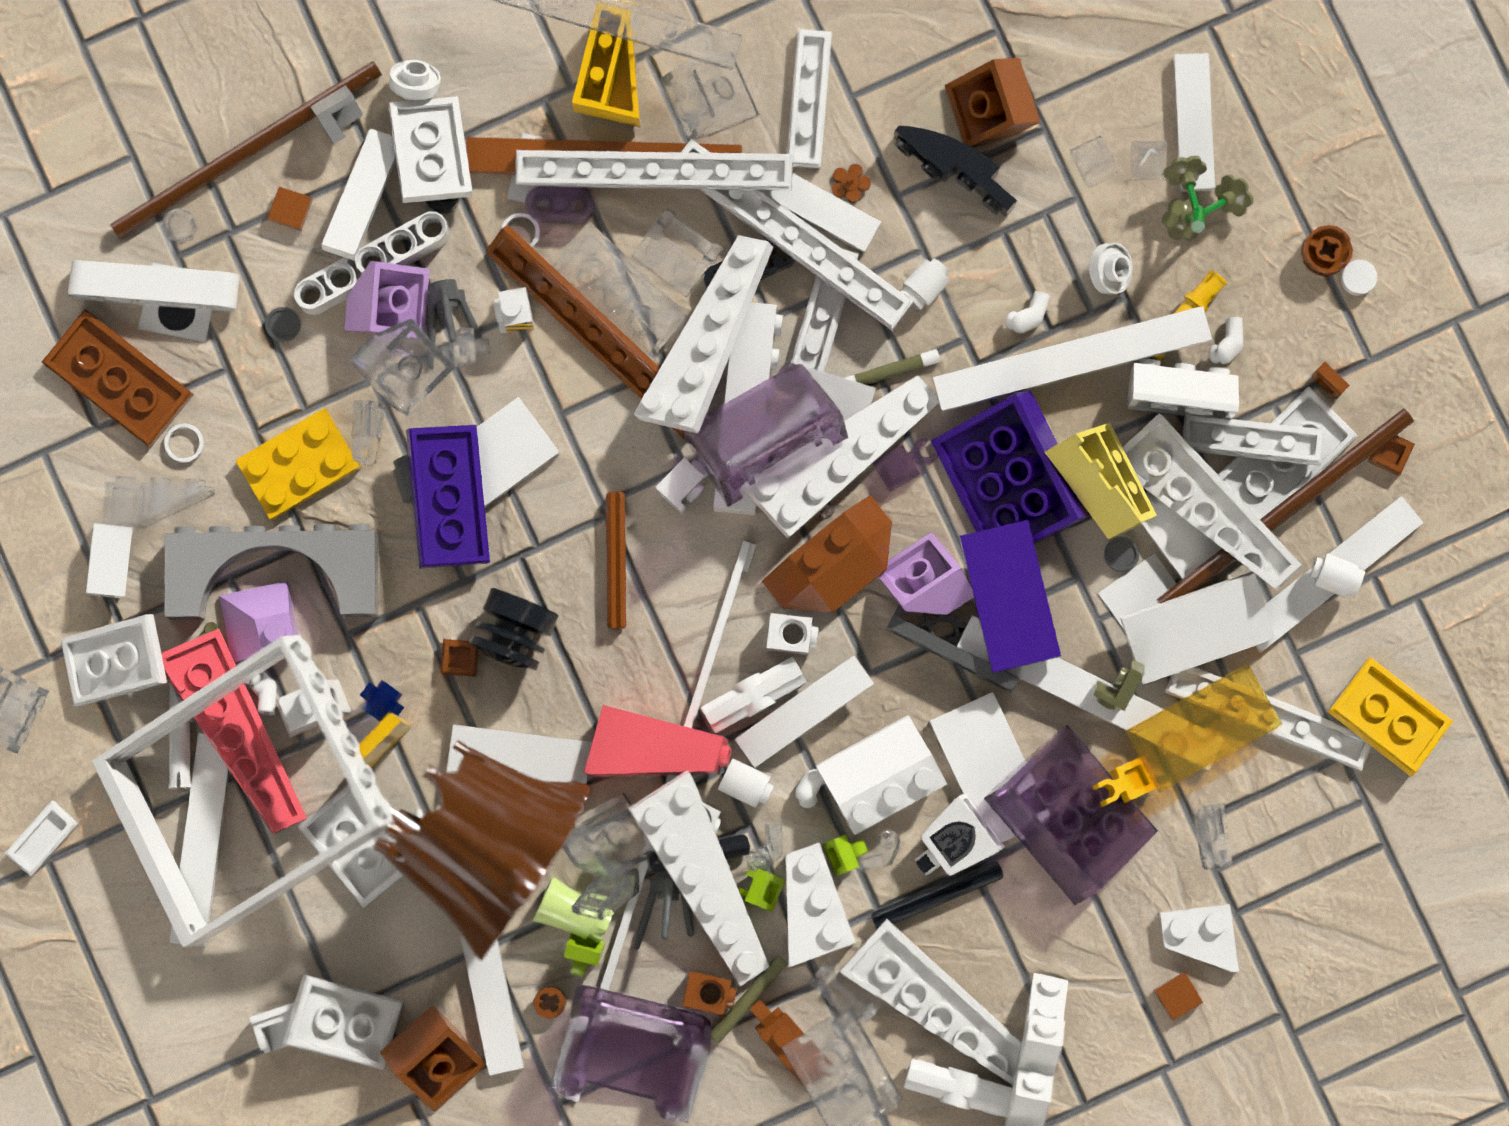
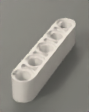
M426 212L360 248L355 261L343 257L297 284L294 290L295 301L309 315L323 313L347 299V295L365 270L364 262L367 258L378 256L381 258V262L406 266L423 258L448 242L450 230L445 218L437 212ZM431 223H438L442 225V231L438 236L432 238L424 235L426 226ZM407 239L412 242L411 248L407 253L397 254L394 252V246L399 240ZM339 273H348L351 275V279L347 286L342 288L334 286V279ZM317 289L320 291V298L316 303L311 305L304 303L303 298L308 290Z
M74 260L71 261L68 296L75 299L236 311L240 275L222 271Z

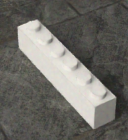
M751 302L729 356L714 511L756 515V506L759 507L742 486L759 475L760 472L767 470L769 452L762 451L763 438H770L772 418L766 417L767 404H774L776 383H769L771 369L777 370L779 349H773L774 335L781 336L783 315L776 314L777 305Z

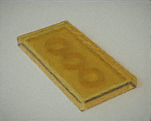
M1246 664L1127 729L1125 733L1158 793L1283 724L1249 664Z

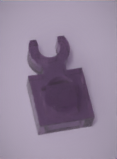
M927 437L917 440L913 450L908 453L902 444L872 463L890 493L920 476V472L916 468L917 465H930L938 458L936 453L929 457H923L920 454L919 449L928 443Z

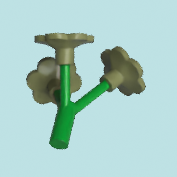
M1195 155L1188 158L1179 157L1173 160L1171 166L1164 169L1163 175L1169 180L1171 185L1182 184L1183 189L1188 192L1189 199L1184 202L1180 199L1172 200L1168 205V211L1163 214L1162 224L1168 228L1169 236L1175 240L1183 237L1188 240L1196 238L1198 233L1205 229V216L1219 208L1225 213L1232 212L1237 217L1246 214L1247 208L1254 201L1252 194L1248 191L1249 185L1243 178L1236 179L1231 174L1222 177L1221 183L1214 190L1218 200L1203 208L1199 206L1194 187L1199 175L1206 172V164L1201 161L1199 156Z

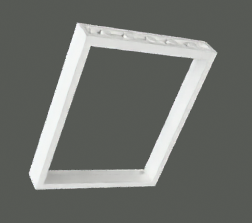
M300 635L281 636L92 760L183 948L207 942L382 833L391 821L394 822L391 816V807L387 800L381 796L375 784L374 773L361 757L359 744L356 738L349 733L343 721V712L338 704L333 701L327 689V681L324 675L316 668L311 658V649ZM286 658L369 824L206 925L126 761L272 665Z

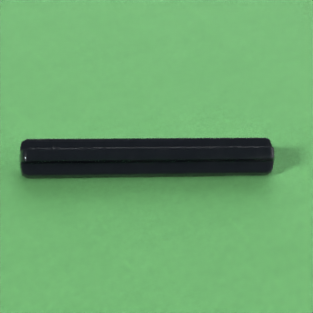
M994 861L882 908L871 914L874 926L878 929L886 919L894 925L1002 879L1004 877L1000 864Z

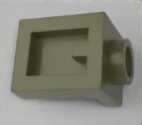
M1132 659L1127 669L1121 667L1113 682V686L1117 687V689L1097 681L1093 691V695L1097 697V702L1111 710L1119 708L1125 711L1144 676L1145 665Z

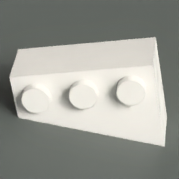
M816 843L786 854L789 967L856 943L820 844Z

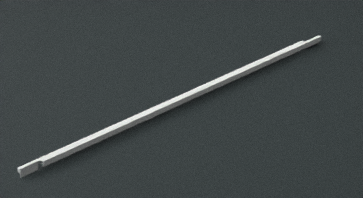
M743 541L684 724L685 727L693 728L726 621L729 617L742 571L748 572L756 545L750 542ZM668 775L666 783L676 778L677 775ZM648 840L565 1097L575 1102L579 1101L587 1074L582 1072L648 868L647 854L654 850Z

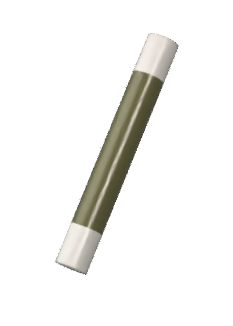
M937 349L845 377V379L869 385L939 363L940 357Z

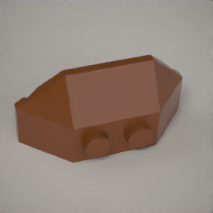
M869 495L843 512L789 555L762 580V583L783 609L833 613L887 570L892 521L872 496Z

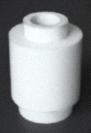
M935 258L931 262L923 259L904 281V288L900 292L913 301V307L921 311L925 305L929 306L948 285L950 279L946 275L949 273V270Z
M1326 553L1323 559L1319 557L1315 559L1309 576L1315 578L1313 586L1342 597L1347 595L1356 597L1365 571L1358 569L1357 564Z

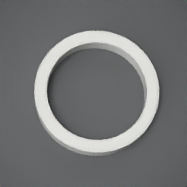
M516 213L509 216L504 221L502 228L518 218H524L533 223L536 235L529 245L534 248L540 238V228L537 221L525 213Z
M178 424L172 427L166 434L164 441L165 450L177 462H192L203 452V435L193 425ZM183 428L195 431L199 437L197 452L188 458L176 457L171 452L169 445L171 436L177 430Z

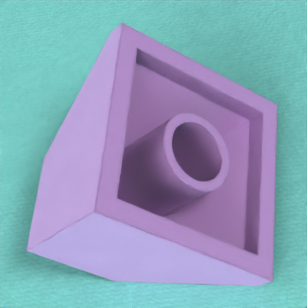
M371 261L347 295L344 331L425 338L430 269Z
M932 532L889 559L887 570L878 576L904 611L947 615L973 598L971 585L962 568Z
M288 581L219 596L230 653L235 664L245 661L281 636L299 635Z

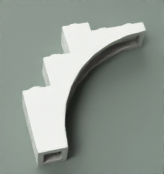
M1037 973L1033 974L1020 1054L1005 1126H1044L1051 1103L1054 1073L1063 1044L1068 980Z

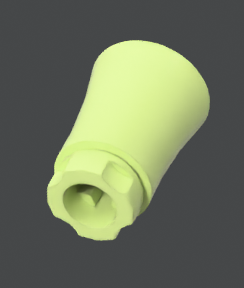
M553 876L532 921L570 932L585 940L588 937L600 943L614 912L603 907L601 908V903L578 893Z

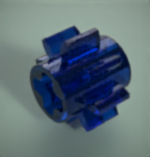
M383 680L377 686L369 682L360 694L366 700L361 708L381 722L389 713L399 716L404 709V706L398 703L403 694Z

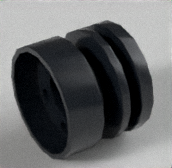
M491 588L483 610L496 619L494 624L477 622L475 627L488 633L489 636L487 639L472 635L469 644L478 648L485 656L508 666L537 671L540 662L526 656L527 651L530 650L544 654L545 649L532 639L534 634L551 637L559 615L516 595Z

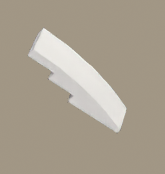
M852 656L738 736L735 741L753 767L756 768L873 686L874 683L857 658Z

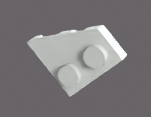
M1230 904L1159 913L1163 948L1230 972H1239Z

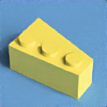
M1110 422L1077 433L1045 451L1051 462L1108 539L1126 533L1157 516Z

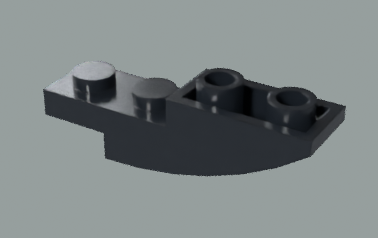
M899 125L894 130L895 146L907 157L910 158L914 155L923 164L920 167L932 179L936 180L939 177L946 182L955 173L957 175L956 181L968 192H972L974 189L984 198L982 200L983 205L995 215L1000 212L1007 217L1015 208L1017 200L994 181L1000 167L982 153L963 142L935 131Z

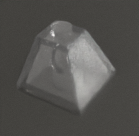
M624 792L578 816L573 829L562 846L575 867L606 881H610L646 861L647 854L654 852L651 844L628 808L632 804Z

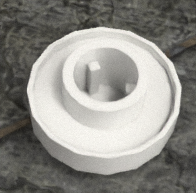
M418 60L403 61L391 68L389 85L397 95L403 97L406 101L425 100L432 98L438 93L441 77L433 66Z
M1105 243L1099 245L1093 251L1090 258L1089 272L1094 287L1104 294H1118L1129 286L1132 279L1133 265L1131 256L1124 246L1118 243Z

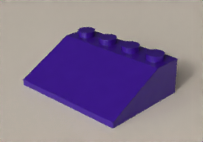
M1031 390L1016 393L931 440L976 532L1028 520L1033 542L1036 544L1091 516L1045 453L1046 450L1058 443Z

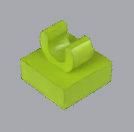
M846 834L822 844L835 877L858 868L859 864L856 857L868 852L863 839L850 844Z
M759 868L756 872L747 870L745 875L753 878L749 890L739 888V893L746 897V902L773 912L786 880Z
M571 933L563 956L574 960L570 974L584 977L589 964L598 966L606 941L597 943L588 937L585 940Z

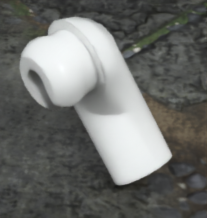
M818 769L807 771L796 788V798L804 808H811L816 805L818 801L816 795L821 785L825 784Z

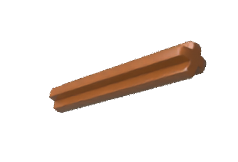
M609 492L606 495L607 626L609 629L619 630L626 627L625 495L623 492Z

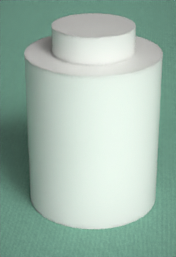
M732 759L718 790L756 808L759 802L764 805L766 804L774 786L768 783L771 776Z

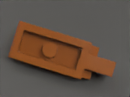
M759 999L749 1008L761 1022L755 1027L760 1034V1038L805 1089L832 1066L790 1016L779 1007L771 1012Z

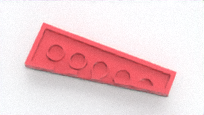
M219 629L161 653L166 678L182 701L236 667ZM245 684L193 717L272 834L307 819Z

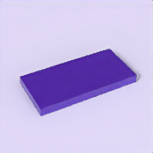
M477 425L407 429L406 437L419 569L490 563Z
M1028 520L959 536L992 673L1060 658L1061 652Z

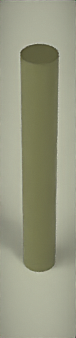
M777 955L769 964L770 967L761 973L734 1004L733 1009L727 1012L708 1035L719 1044L788 963Z

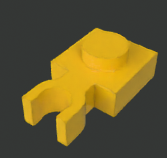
M1144 755L1109 771L1113 780L1106 779L1092 786L1094 790L1105 787L1109 791L1108 799L1100 802L1102 807L1117 800L1119 795H1121L1124 803L1158 788Z

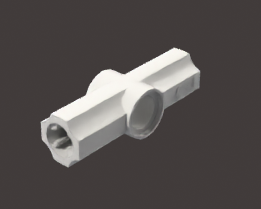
M792 656L762 674L758 672L734 685L732 687L733 690L706 703L701 709L713 731L717 734L747 716L751 718L776 704V700L803 687L807 681Z
M911 1059L903 1087L939 1098L940 1102L968 1110L971 1107L1005 1118L1007 1117L1013 1089L1012 1087L978 1078L979 1075L949 1066L946 1069L919 1059Z

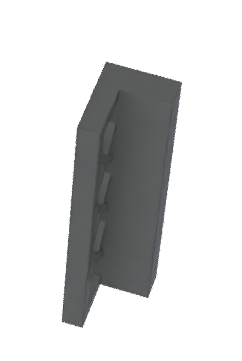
M900 604L898 605L887 626V631L1009 693L1013 691L1019 678L1006 671L992 673L990 663L953 645L959 642L961 638L958 628L965 630L966 622L950 614L933 613L930 614L938 618L930 621L928 614L923 613L925 622L913 625L900 618L904 609ZM942 621L952 624L956 638L945 641L935 636L931 625ZM927 626L929 632H927V631H925V630H923V629H921V628Z

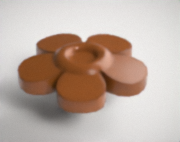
M858 164L850 165L848 169L849 174H847L844 168H837L833 173V179L837 183L832 186V193L837 198L847 195L849 202L859 201L861 199L860 191H867L871 187L870 178L862 176L863 169Z

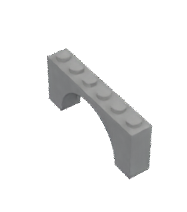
M350 524L348 525L349 530H335V525H314V531H300V526L281 525L279 526V531L265 532V526H244V532H230V527L212 526L209 527V532L196 533L195 527H175L174 533H165L164 617L170 620L205 619L209 595L222 573L237 560L254 552L270 549L297 552L309 557L320 565L335 588L340 615L343 617H379L378 533L375 530H370V525Z

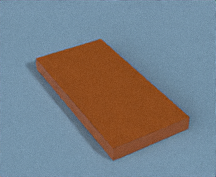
M86 309L81 312L42 360L45 366L149 448L154 445L194 395Z

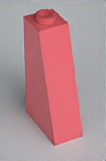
M603 705L584 773L593 777L680 775L686 770L691 775L720 774L721 766L727 767L731 747L727 746L729 740L723 736Z

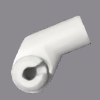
M1034 291L1029 308L1018 313L1012 311L1006 316V327L1009 330H1014L1016 333H1025L1040 326L1050 295Z
M1231 317L1225 319L1226 338L1219 345H1212L1209 349V358L1213 363H1229L1242 351L1244 345L1243 318Z
M263 671L245 684L258 696V714L271 716L275 714L277 686L276 682Z

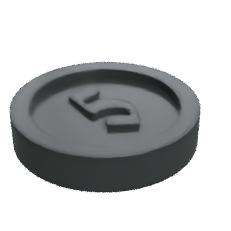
M275 308L266 318V331L272 339L278 342L291 341L300 331V319L290 308Z
M1128 537L1112 539L1104 551L1107 565L1118 572L1132 569L1137 564L1140 555L1137 544Z

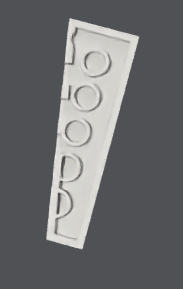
M738 235L634 413L639 420L699 433L773 247L768 241Z
M917 375L747 481L742 488L785 537L789 538L939 403L938 397Z
M1159 413L1123 447L1143 488L1276 590L1303 567L1163 415Z
M686 770L628 809L737 984L742 986L770 966L690 772Z
M886 919L840 969V972L876 997L878 996L892 1005L902 1014L909 1016L933 1034L946 1040L965 1055L972 1057L979 1064L1005 1081L1014 1085L1022 1042L896 926Z

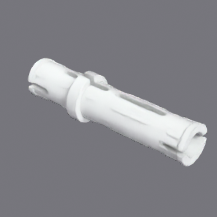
M169 683L170 710L181 703L182 700ZM191 718L169 733L168 789L179 790V776L180 787L183 790L191 789L190 723L194 722V718Z

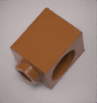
M690 971L682 1006L724 1015L726 1008L733 1009L737 988L730 987L732 981L730 979ZM713 983L719 987L721 997L718 1002L707 1004L702 1000L700 992L705 984Z

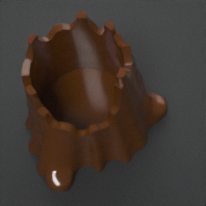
M457 740L452 748L464 755L460 760L458 770L456 772H441L432 765H429L422 776L434 784L441 799L440 808L428 810L422 818L402 809L396 812L391 808V816L394 822H390L384 834L395 840L396 843L379 838L372 848L384 855L386 860L446 913L463 935L475 956L482 961L516 912L522 909L529 900L545 871L564 845L575 825V821L583 810L582 806L588 799L591 788L577 780L559 782L542 781L533 778Z

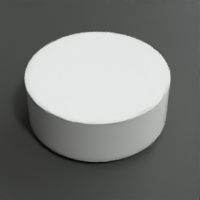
M1365 260L1350 262L1341 274L1343 288L1355 296L1367 294L1377 282L1376 269Z

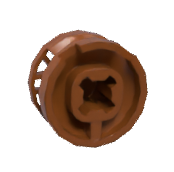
M1325 225L1318 227L1306 237L1302 244L1301 257L1304 265L1316 275H1335L1346 267L1352 258L1351 238L1344 230L1337 226Z

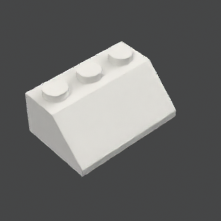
M1142 359L1140 364L1134 363L1131 367L1126 409L1178 416L1191 414L1232 419L1238 413V376L1230 375L1229 369L1212 367L1209 368V372L1196 371L1195 365L1176 363L1174 368L1160 366V361L1153 359Z
M909 715L816 765L845 822L854 835L947 785L931 752Z

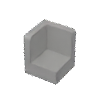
M346 85L311 106V109L334 144L346 137L341 129L363 115Z

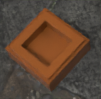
M278 187L267 219L302 232L313 199L310 196Z
M1326 362L1312 374V378L1334 399H1337L1350 386Z
M1395 436L1369 456L1367 462L1396 476H1400L1415 444L1400 436Z
M443 639L441 674L476 677L479 649L469 644V641Z
M1185 972L1154 989L1172 1021L1203 1003Z

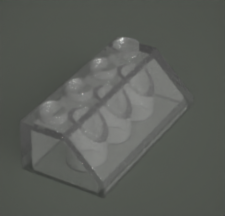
M591 222L565 246L552 265L652 361H655L681 334L690 318L681 307Z

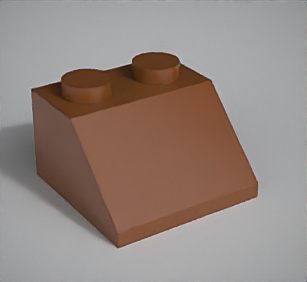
M1020 58L993 59L944 85L962 142L972 148L1014 136L1040 123Z
M434 1005L428 1008L380 1051V1054L396 1077L433 1111H436L487 1065L485 1060L456 1027Z

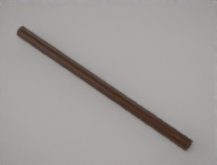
M374 61L370 62L110 224L119 239L315 118L316 115L311 109L312 105L345 85L353 94L381 77L382 73Z
M1404 408L1260 520L1273 532L1414 422L1410 413ZM1222 548L1157 598V602L1162 603L1198 590L1233 563L1236 558Z

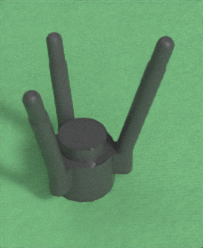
M455 279L439 280L429 285L431 292L427 299L429 308L427 351L429 367H433L435 361L436 308L439 313H444L450 342H456L452 311L458 309V303L475 339L481 340L482 338L477 323L466 302L465 292L463 289L458 290Z
M667 871L657 872L656 879H651L650 892L633 945L635 950L640 948L657 893L658 899L664 900L661 938L663 940L668 939L672 901H679V894L681 892ZM681 894L687 935L691 937L694 935L691 908Z

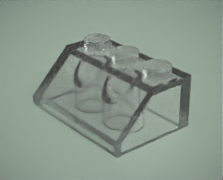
M851 1006L819 1022L782 1047L826 1126H864L896 1109L903 1099Z

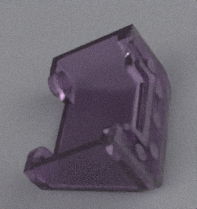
M789 363L783 366L776 375L706 414L699 433L685 431V438L725 504L729 507L743 499L740 489L746 481L749 486L756 483L755 474L812 441L817 448L822 445L821 439L827 438L835 446L847 439L848 433L843 414L803 364Z
M578 986L575 988L551 1078L550 1089L556 1090L565 1096H575L584 1092L587 1084L654 1100L655 1110L667 1121L688 1123L710 1053L711 1022L704 1015L694 1011L594 986Z

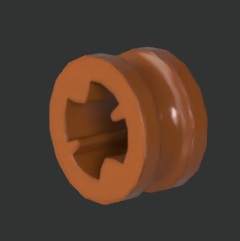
M554 986L541 989L534 998L536 1012L546 1019H552L561 1015L567 1005L564 992ZM545 993L550 997L558 996L560 1002H557L556 1005L559 1008L555 1012L550 1008L547 1010L542 1009L541 1003L545 1002V1000L541 998Z

